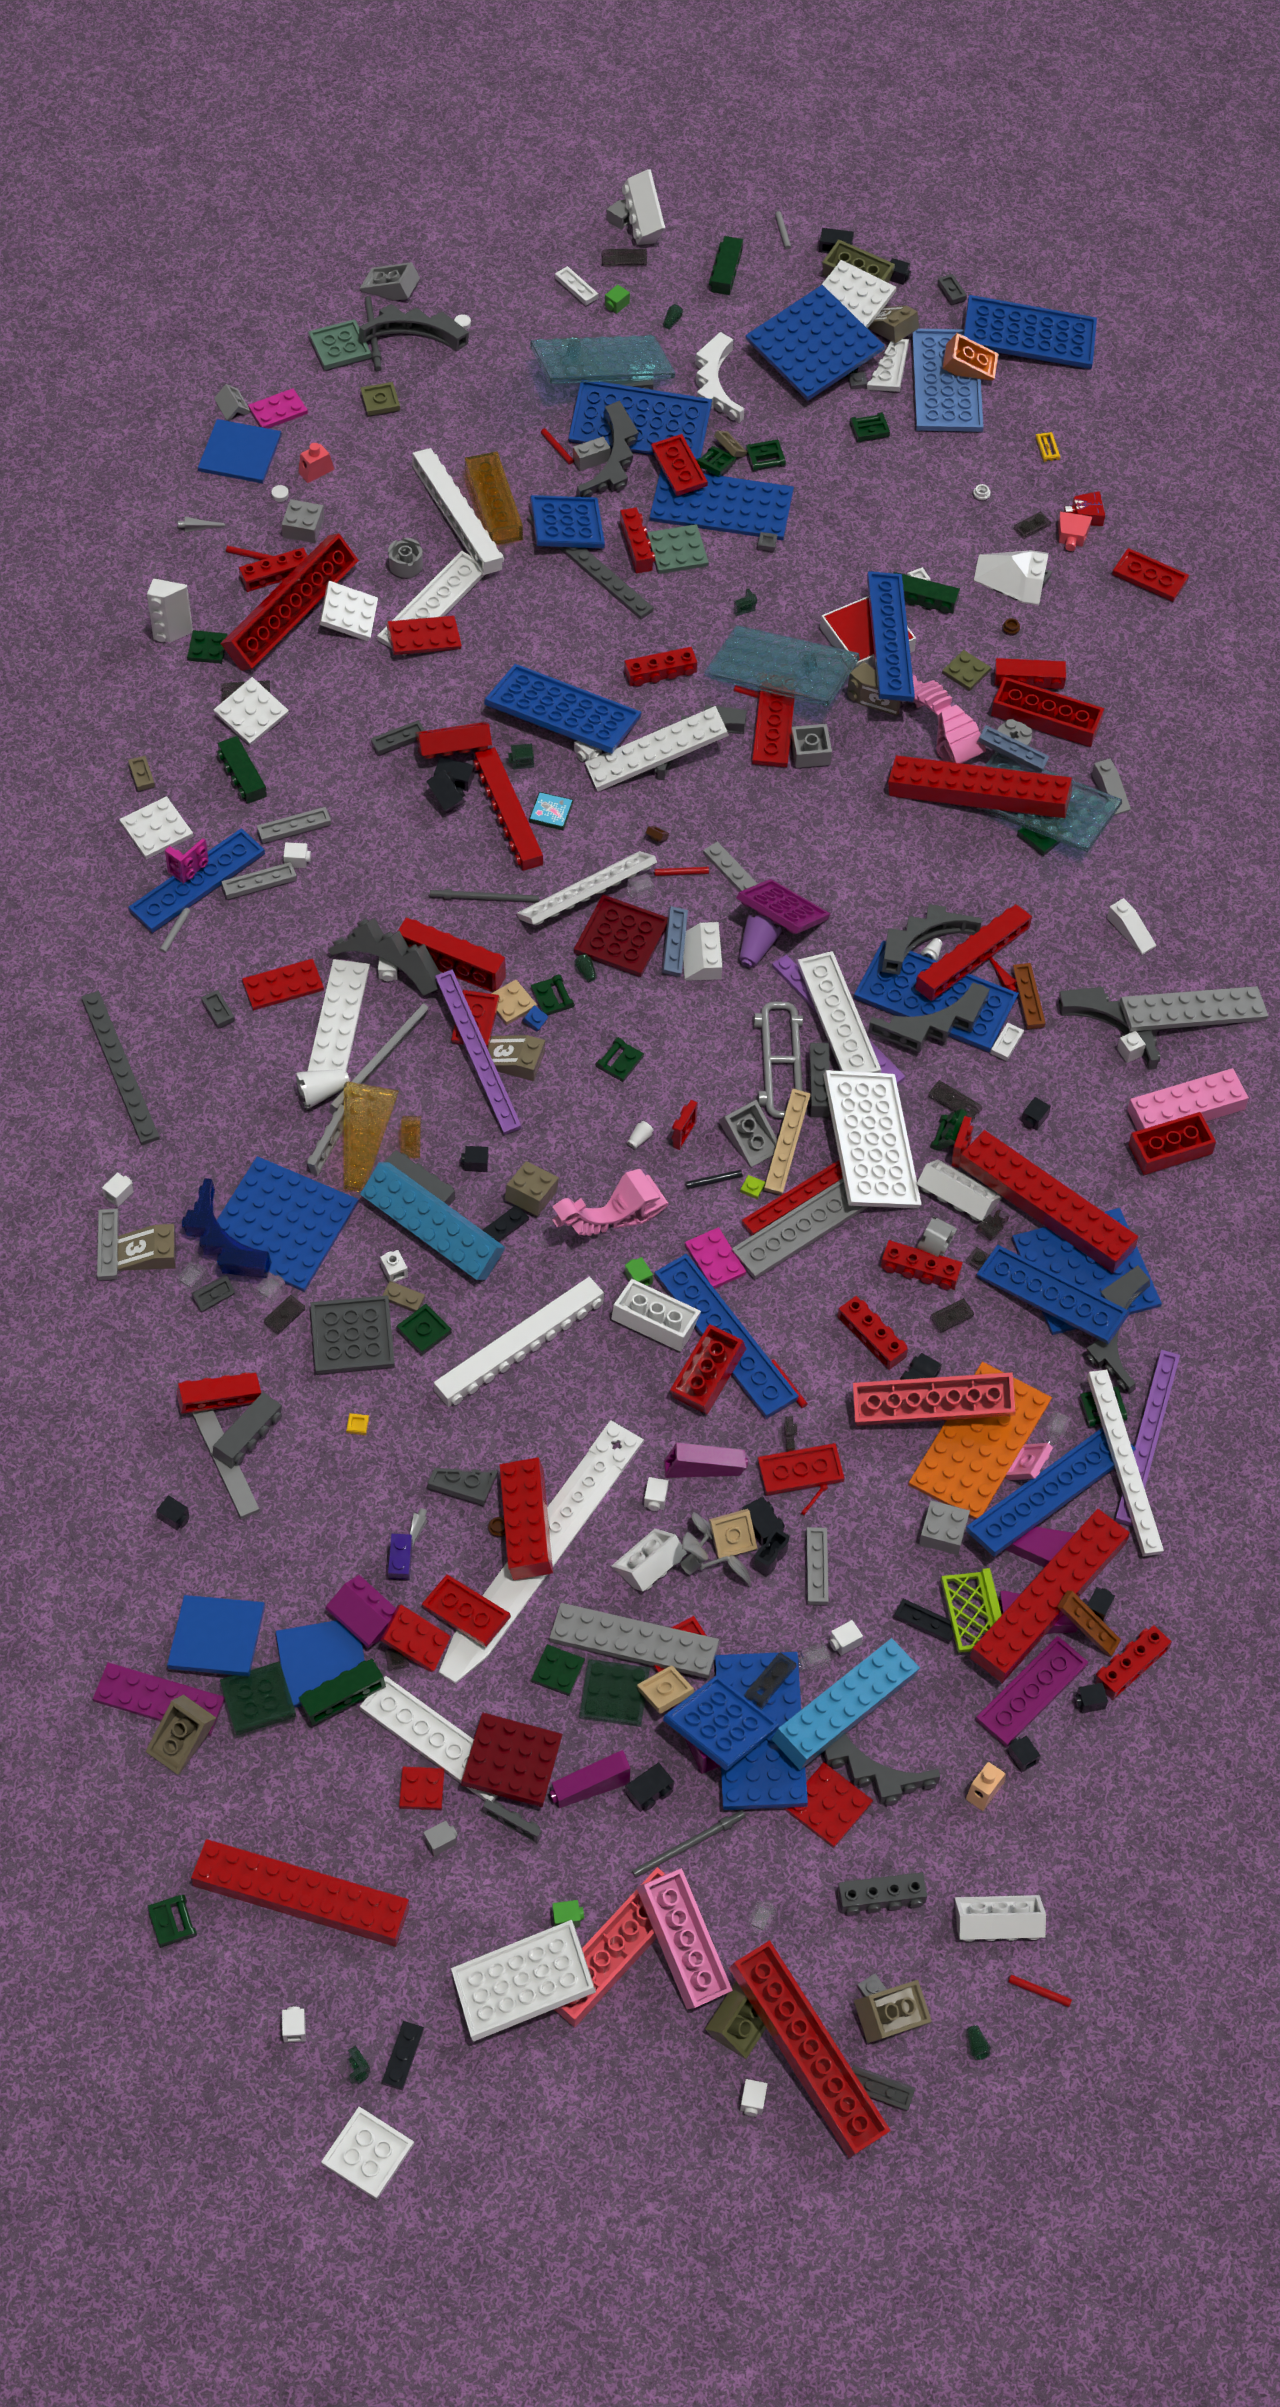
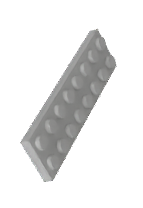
M1258 986L1121 997L1119 1001L1129 1031L1267 1020L1269 1017Z
M841 1179L732 1248V1252L737 1256L748 1273L754 1279H757L870 1206H849L844 1179Z
M565 1603L560 1604L549 1638L550 1642L647 1665H656L664 1669L672 1665L678 1672L709 1679L719 1646V1639Z

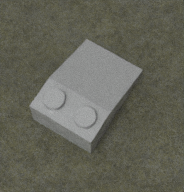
M412 262L371 268L360 290L391 300H406L410 297L420 277Z
M757 1100L718 1119L726 1136L750 1167L774 1155L778 1140Z

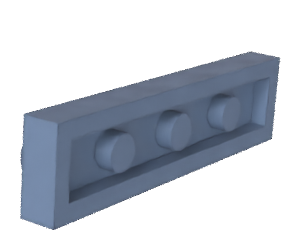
M987 725L977 741L1040 773L1050 757Z
M670 906L668 910L662 973L680 977L682 974L688 910Z

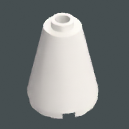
M342 1069L296 1073L299 1093L305 1098L303 1103L306 1109L340 1092L347 1087V1083H350L348 1073L343 1072Z

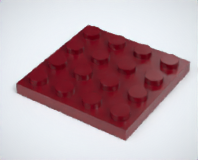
M602 894L574 947V953L642 977L667 928L668 917Z
M482 1712L461 1786L543 1808L563 1734Z

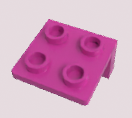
M202 838L184 855L171 846L166 848L165 857L168 873L183 884L188 879L193 878L195 873L204 868L209 861L206 840Z

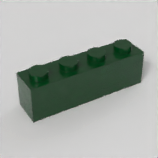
M724 236L723 242L719 244L718 251L720 253L716 254L715 263L717 264L713 265V276H710L709 286H711V292L730 295L743 251V239Z
M902 574L905 602L911 605L923 606L927 609L939 610L943 613H954L959 599L960 588Z
M238 736L219 742L218 751H216L218 759L220 761L223 760L226 773L231 774L232 784L234 787H238L240 798L245 799L246 803L249 804L267 797L266 786Z
M371 1658L368 1661L360 1662L351 1670L343 1671L332 1680L324 1681L319 1687L305 1691L298 1698L301 1708L313 1726L385 1688L386 1684L383 1675Z

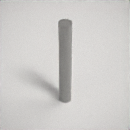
M777 211L775 216L785 249H791L782 214L780 211Z
M185 908L181 912L160 947V952H167L188 917L190 909Z

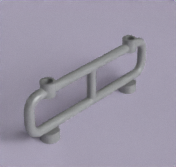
M769 1002L763 1006L761 1013H754L753 1019L754 1028H762L765 1091H758L757 1099L759 1106H766L771 1116L784 1118L786 1111H778L774 1108L771 1063H794L795 1089L803 1091L799 1027L803 1026V1016L798 1015L797 1008L789 1002ZM787 1009L791 1013L793 1056H771L769 1010Z

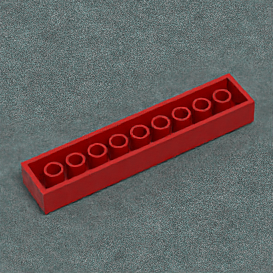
M339 533L327 536L220 643L240 670L252 669L319 602L326 593L328 582L337 583L359 561Z
M898 755L895 757L888 781L889 796L1057 818L1066 817L1072 794V777Z
M986 1130L961 1154L959 1166L1110 1272L1114 1273L1136 1248L1138 1235Z
M1097 1508L972 1648L970 1659L1003 1683L1064 1615L1058 1608V1605L1066 1591H1073L1079 1597L1126 1545L1130 1532Z
M208 1839L205 1840L191 1877L194 1887L394 1947L397 1946L410 1908L409 1899Z
M769 1940L735 1961L729 1967V1970L847 2157L850 2159L891 2131L771 1941Z

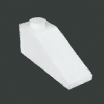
M1124 898L1110 906L1107 919L1142 955L1156 947L1154 940L1136 910Z

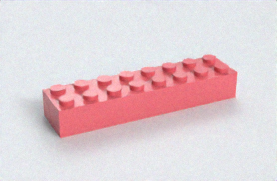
M1013 1372L853 1383L856 1426L1015 1416Z
M657 1867L642 1884L663 1876L665 1873ZM637 1889L582 1948L596 1992L554 2009L574 2028L657 1939Z

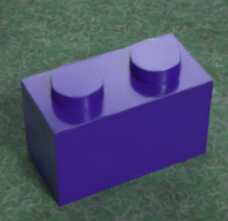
M391 1533L389 1579L410 1580L413 1539L410 1534Z

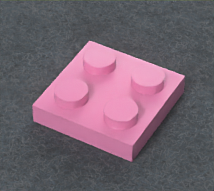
M1049 1443L1024 1444L1008 1470L1006 1478L1008 1480L1035 1479L1039 1475L1043 1464L1048 1460L1053 1447Z

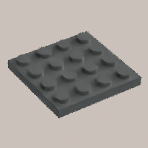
M388 1295L310 1302L316 1374L395 1367Z

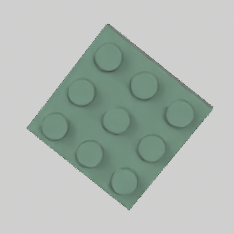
M355 319L308 331L309 338L324 370L371 358V352L367 343L359 341V327Z
M697 524L647 532V537L651 542V550L655 554L658 574L707 567L709 565Z

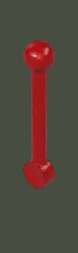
M826 1484L820 1486V1490L801 1512L803 1516H805L821 1493L828 1489Z

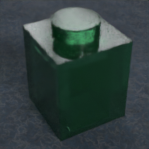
M532 743L511 745V753H508L509 764L512 763L513 770L534 768Z

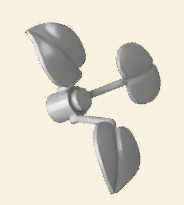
M693 1512L692 1520L697 1528L704 1533V1538L699 1543L691 1533L687 1532L684 1535L682 1550L691 1552L689 1556L680 1562L684 1571L691 1575L698 1568L703 1570L708 1566L727 1561L730 1567L750 1587L751 1579L747 1568L733 1555L703 1564L704 1561L708 1560V1555L702 1546L708 1537L713 1540L710 1523Z

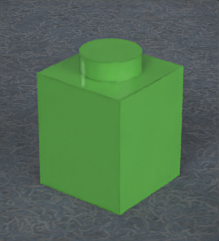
M616 285L605 294V307L616 314L630 304V292L619 285Z
M642 1257L632 1259L625 1264V1275L629 1282L633 1279L646 1286L653 1284V1274Z
M578 1900L552 1903L554 1927L570 1920L573 1921L575 1928L581 1927V1920H584L583 1907H579Z

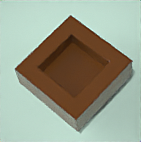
M648 826L646 834L650 835V838L657 842L667 840L670 834L656 826Z

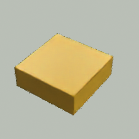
M349 1413L346 1433L366 1435L369 1415Z

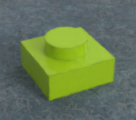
M748 1175L740 1189V1193L758 1200L766 1182Z

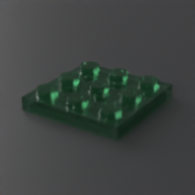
M589 1659L579 1719L641 1727L646 1698L638 1691L637 1685L649 1678L650 1667Z
M280 1661L253 1669L250 1672V1676L233 1675L220 1679L236 1736L297 1717Z

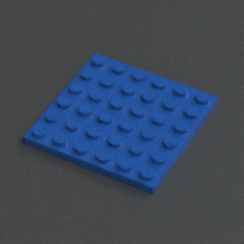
M823 285L745 335L746 340L807 401L885 350V345Z
M257 1156L201 1246L203 1249L305 1292L359 1203V1199Z
M1120 1208L1104 1212L1129 1229ZM1047 1227L1012 1235V1241L1018 1255L1101 1296L1102 1290L1138 1265L1150 1279V1287L1132 1302L1127 1309L1129 1310V1315L1161 1307L1162 1305L1137 1245L1132 1253L1112 1273ZM1042 1311L1052 1335L1077 1329Z

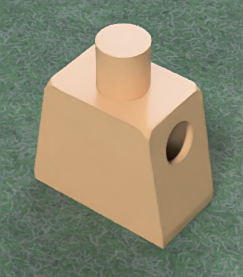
M988 1762L971 1784L966 1800L984 1811L1004 1784L1006 1774ZM976 1792H981L983 1797L979 1796Z

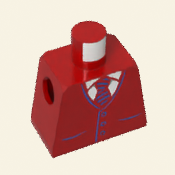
M1100 491L1075 496L1072 506L1064 507V512L1091 516V526L1104 525L1105 512Z

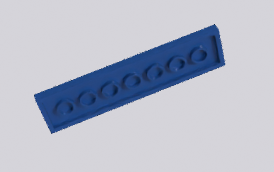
M241 828L208 851L209 861L207 865L197 871L193 878L188 879L183 884L174 876L170 877L128 907L129 911L153 933L179 915L185 908H189L222 885L221 881L232 878L265 854V849Z
M1000 1245L995 1247L977 1273L979 1279L1106 1344L1111 1342L1129 1316V1310Z

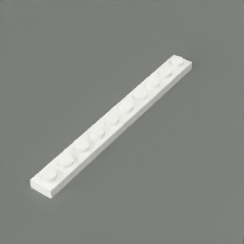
M1108 1371L1089 1372L1087 1374L1088 1382L1142 1556L1161 1554L1164 1551Z

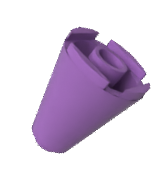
M749 915L746 921L739 957L740 961H742L741 964L749 968L756 966L782 932L781 927L776 928L774 926L775 923L767 917L756 915L754 918L752 915Z

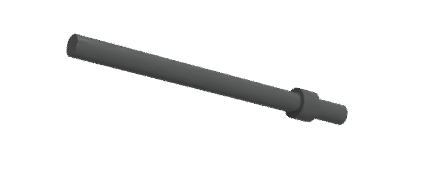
M367 296L365 297V304L369 322L374 319L371 297ZM376 336L371 339L373 351L371 356L375 370L380 371L382 369L381 352H379Z
M452 889L430 890V897L444 898V900L458 898L539 902V895L452 891Z
M741 1810L730 1817L725 1816L719 1820V1823L633 1869L632 1873L637 1878L722 1830L727 1831L732 1828L733 1824L746 1818L745 1813Z

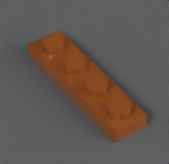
M1031 963L1015 964L1012 966L1014 979L1017 981L1016 988L1019 993L1018 996L1026 1029L1044 1028L1046 1023Z
M1067 1590L1058 1608L1105 1655L1112 1657L1121 1639L1073 1591Z

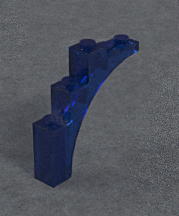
M204 1178L203 1185L199 1187V1199L194 1204V1210L188 1209L186 1217L184 1216L182 1219V1228H184L186 1236L200 1237L199 1245L202 1247L204 1255L218 1256L217 1265L220 1266L222 1274L267 1278L272 1263L269 1252L253 1249L239 1243L220 1227L214 1216L213 1200L215 1187L212 1179Z

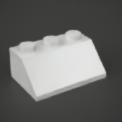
M719 922L699 923L686 931L683 955L685 981L722 978Z
M655 1528L611 1567L634 1589L645 1591L651 1588L658 1578L665 1576L673 1565L680 1563L687 1553L685 1550H682V1544L675 1534Z

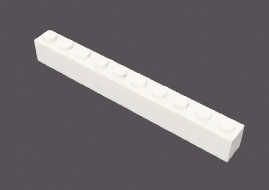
M431 448L413 452L412 467L481 573L486 575L502 570L503 554L498 551L495 542L490 539L488 531L483 528L480 519H477L474 510L469 507L466 498L461 495L459 487L454 484L452 477L446 472L445 466L440 463L437 454H434Z
M589 1276L434 1382V1392L447 1407L459 1404L464 1396L475 1393L483 1383H490L495 1375L500 1372H506L511 1364L516 1361H522L527 1353L538 1350L543 1342L554 1339L562 1329L567 1330L574 1321L583 1319L593 1308L598 1309L603 1304L604 1292Z

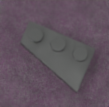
M434 1468L427 1488L485 1505L496 1480L498 1470L480 1472V1470L472 1469V1472L460 1471L459 1469Z

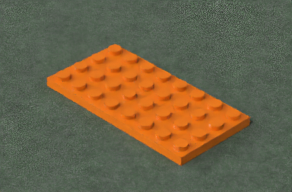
M982 1361L974 1375L1004 1372ZM1013 1377L1015 1416L946 1420L910 1479L908 1486L941 1503L970 1510L969 1517L976 1520L987 1510L1006 1478L1008 1470L1050 1404L1052 1397Z

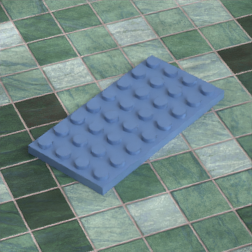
M917 329L912 332L916 431L983 432L981 379L956 376L942 369L946 343L956 333L964 336V329Z

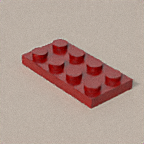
M683 434L651 444V449L676 496L708 486V481Z
M1130 548L1126 550L1112 572V575L1174 602L1189 579L1188 574Z
M455 616L387 621L386 624L393 655L461 649L462 647Z
M313 958L242 978L253 1011L324 991V986Z
M836 1443L760 1456L757 1459L766 1496L818 1487L824 1484L840 1483L845 1480Z
M448 1574L422 1603V1607L484 1647H487L511 1618L508 1611Z

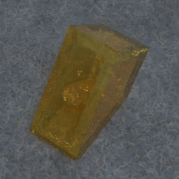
M402 1116L401 1153L406 1154L409 1158H420L422 1116Z

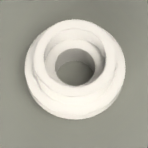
M980 484L974 489L973 494L978 500H986L990 497V490L987 485Z

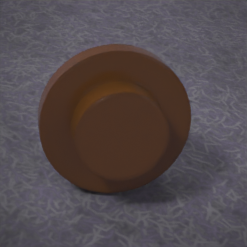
M1009 618L1004 622L1003 630L1010 635L1017 634L1020 631V624L1016 619Z
M495 1517L489 1522L488 1530L491 1535L495 1537L505 1535V1523L502 1517Z

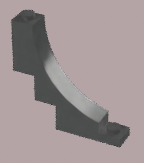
M972 982L969 989L959 1000L941 1011L915 1017L893 1016L890 1023L872 1016L868 1033L920 1053L928 1036L946 1043L954 1026L972 1032L988 1000L990 989L984 985Z

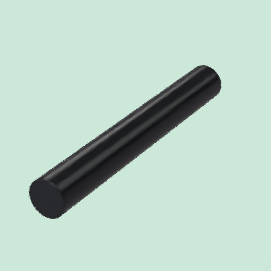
M740 1169L687 1181L686 1187L691 1189L743 1177Z

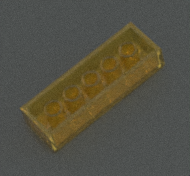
M498 451L465 457V473L483 527L488 531L490 539L496 545L523 540V525Z

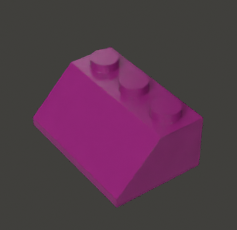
M360 1575L346 1582L325 1608L368 1648L381 1640L396 1610L387 1599Z

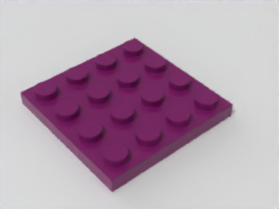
M772 879L740 891L736 897L744 906L757 910L756 912L759 915L767 916L772 919L773 923L786 927L787 931L793 934H798L828 920L831 914Z

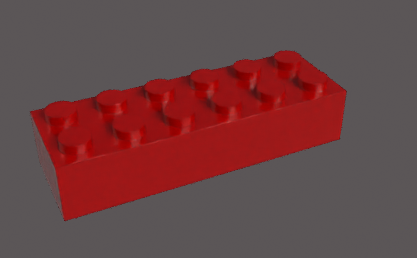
M1004 677L993 701L991 716L1004 720L1013 719L1025 724L1029 728L1091 747L1101 725L1105 708Z
M407 917L398 929L408 947L415 944L417 947L425 944L440 972L444 973L453 969L456 978L492 993L500 988L506 978L505 957L499 953L491 952L482 946H476L467 940H461L450 933H444L432 926L424 925L415 919L412 920Z
M537 1457L500 1464L507 1559L510 1574L513 1580L553 1574L545 1478L541 1461Z

